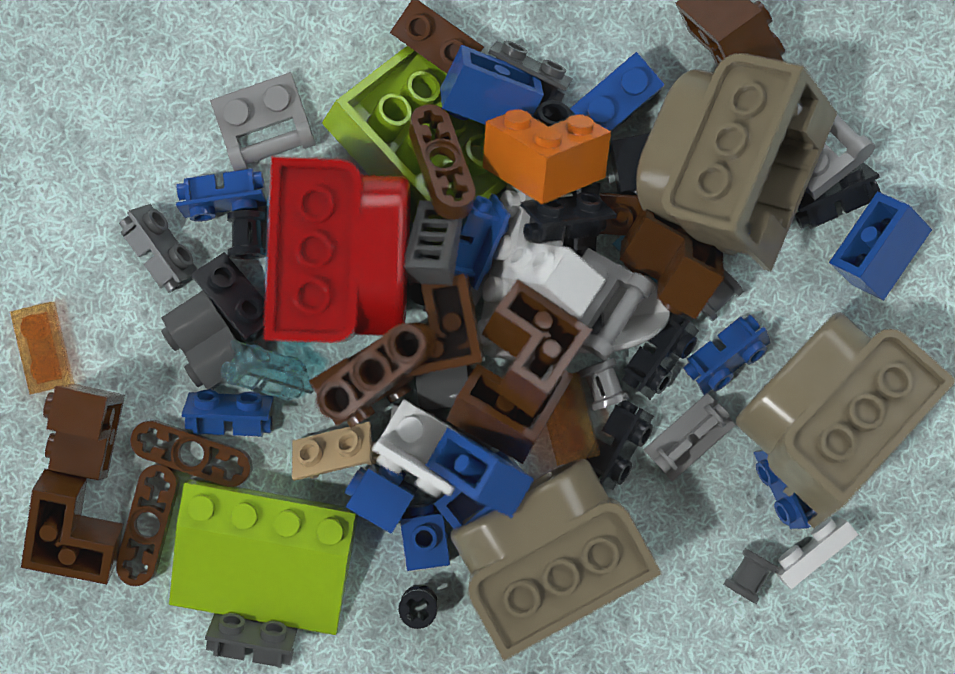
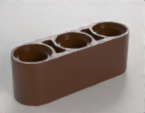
M420 322L400 324L392 328L322 384L316 395V405L320 413L331 420H342L362 412L433 355L436 348V336L433 330ZM408 331L416 334L420 341V348L415 356L408 354L403 347V339ZM373 359L380 361L384 367L385 375L380 383L375 382L369 374V365ZM339 386L343 387L350 396V403L346 410L340 408L335 401V392Z

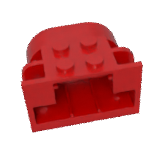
M271 156L264 340L342 343L349 341L355 335L384 336L392 328L405 324L408 280L405 275L404 265L410 239L411 209L410 182L406 177L361 175L355 165L341 159Z

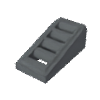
M420 200L406 250L404 265L408 283L453 285L463 218L458 220L428 219L429 214L438 213L435 211L431 201ZM427 227L447 228L446 233L426 232ZM434 241L444 242L443 246L424 245V242ZM422 255H441L440 259H422Z

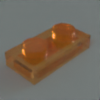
M55 302L10 311L29 394L53 390L58 385L74 384Z
M579 371L571 373L574 376L546 424L557 466L577 459H587L600 455Z

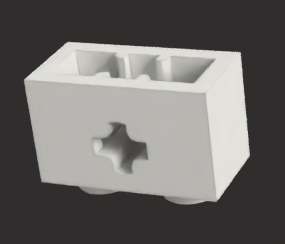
M526 241L510 254L507 260L508 266L501 275V278L509 285L513 286L516 280L519 279L567 313L580 317L605 281L601 275L571 249Z

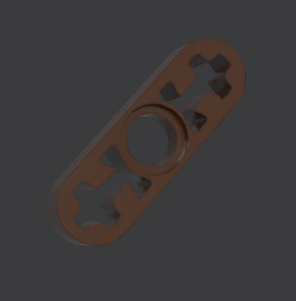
M422 105L412 113L409 137L435 211L440 216L450 220L462 219L471 212L476 191L448 113L436 105ZM423 124H429L432 129H436L435 140L431 141V131L428 125ZM435 155H444L451 159L453 165L448 168H439L432 164L430 158ZM452 182L453 194L456 198H461V201H455L452 195H447L449 183Z
M156 420L142 422L132 431L130 438L131 447L143 459L226 487H235L244 483L252 473V460L248 453L240 448L202 435H196L193 432ZM152 428L157 430L156 437L166 442L172 441V434L178 435L179 438L171 449V459L165 458V454L169 450L167 448L155 446L151 451L146 450L147 443L141 440L142 433H150ZM188 441L197 442L203 448V459L196 466L186 464L180 455L182 446ZM212 447L219 449L218 454L215 456L217 459L229 461L233 455L238 457V465L243 467V473H236L232 479L226 477L227 470L218 465L212 466V473L206 472L205 468L212 459Z
M154 464L144 469L139 476L116 563L117 574L127 585L141 586L150 581L158 570L180 485L179 476L173 468ZM159 472L164 473V481L170 483L169 489L161 490L157 499V503L166 504L164 510L156 505L141 504L143 498L148 501L152 499L154 486L148 484V479L156 477ZM144 512L153 513L159 519L160 528L154 536H145L137 528L138 517ZM132 539L139 544L155 545L154 551L149 548L144 550L142 564L148 566V571H142L137 577L132 575L133 568L127 566V560L135 559L139 550V546H131Z

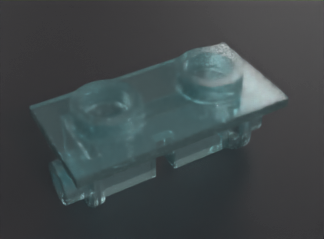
M235 340L230 342L234 358L231 362H224L221 368V377L225 378L228 384L254 390L262 379L263 381L259 385L261 393L275 396L285 401L298 399L302 392L309 394L314 392L309 382L310 378L305 362L293 356H284L265 350L258 345H248Z

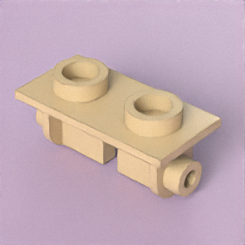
M365 422L357 424L352 428L349 426L293 440L292 480L296 481L308 477L314 479L318 478L321 474L362 464H375L380 454L372 450L376 442L371 440V423Z

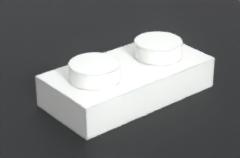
M840 517L836 521H833L832 518L823 521L811 532L814 538L804 547L800 548L798 545H795L779 557L778 562L781 565L775 572L776 575L788 588L793 589L859 535L848 521Z

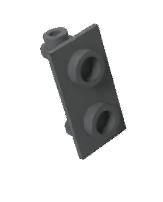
M496 41L488 52L497 59L541 79L544 96L539 105L549 100L561 102L565 94L558 91V88L566 91L573 79L565 75L566 69L550 60H543L540 63L526 56L528 51L524 47L511 41H504L503 44Z
M151 204L129 210L127 212L129 216L119 223L123 228L120 233L138 257L151 250L154 256L144 263V266L157 282L160 289L165 287L168 293L173 292L183 284V280L190 278L191 273L197 270L191 253L185 246L179 244L169 230L168 222L164 215L154 209Z
M214 613L205 635V640H207L206 650L213 651V656L244 661L246 648L254 649L252 662L282 668L283 664L291 665L294 652L292 647L298 628L285 626L278 621L260 622L244 619L242 616L234 613L224 615Z

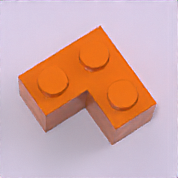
M519 109L510 110L504 115L486 121L483 168L539 203L544 204L606 178L611 131L595 123L592 118L581 114L570 116L564 121L547 126L531 117L526 111Z

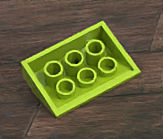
M406 46L339 97L332 105L322 124L368 175L403 176L409 180L411 191L410 220L414 224L419 201H431L409 137L411 116L413 111L422 105H436L442 108L440 87L447 73L409 46ZM448 113L475 187V198L476 196H482L489 199L491 193L498 196L506 189L507 182L483 168L486 125L472 119L460 120ZM423 124L428 125L431 131V141L435 140L436 129H432L429 124ZM435 155L430 158L432 164L439 168H448L453 165L451 159L444 155ZM452 182L449 183L447 195H452L455 201H461V198L459 199L454 196L451 188ZM429 214L428 219H446L439 214ZM427 227L426 232L446 233L447 228ZM430 241L434 246H442L444 242Z
M197 479L186 481L183 486L176 525L169 605L222 615L234 613L242 616L244 619L260 622L278 621L288 627L337 635L358 514L346 506L236 486L226 487L214 482Z

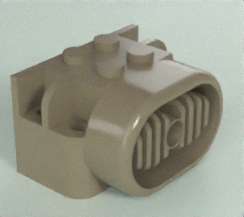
M733 54L722 60L715 69V72L700 69L690 70L681 75L668 91L641 153L636 178L639 203L644 211L647 209L653 212L655 219L680 225L697 241L714 245L720 252L731 256L736 255L738 252L750 255L763 270L771 272L837 116V112L806 68L801 65L747 54ZM798 104H802L803 108L801 112L797 115Z
M838 312L834 313L739 413L736 418V425L768 454L767 460L770 469L787 485L783 492L788 497L796 493L816 512L807 522L815 528L848 503L955 384V378L901 331L895 329L881 330L871 339L847 316Z
M585 459L571 461L535 479L512 518L494 510L475 521L454 528L450 534L452 542L470 572L468 590L470 601L503 661L662 574L630 514L619 501L608 497L591 464ZM478 511V512H476L475 514L471 515L470 517H468L467 519H465L464 521H462V523H463V524L467 523L470 519H472V518H473L476 514H478L480 511Z

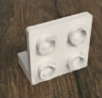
M403 399L372 450L380 454L376 460L378 463L397 474H400L403 468L418 477L415 484L431 495L439 497L441 492H444L451 496L455 486L425 465L447 427L462 435L464 434Z

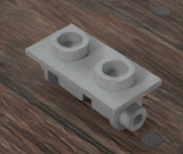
M706 393L643 450L667 477L673 481L736 424L730 419L728 412Z

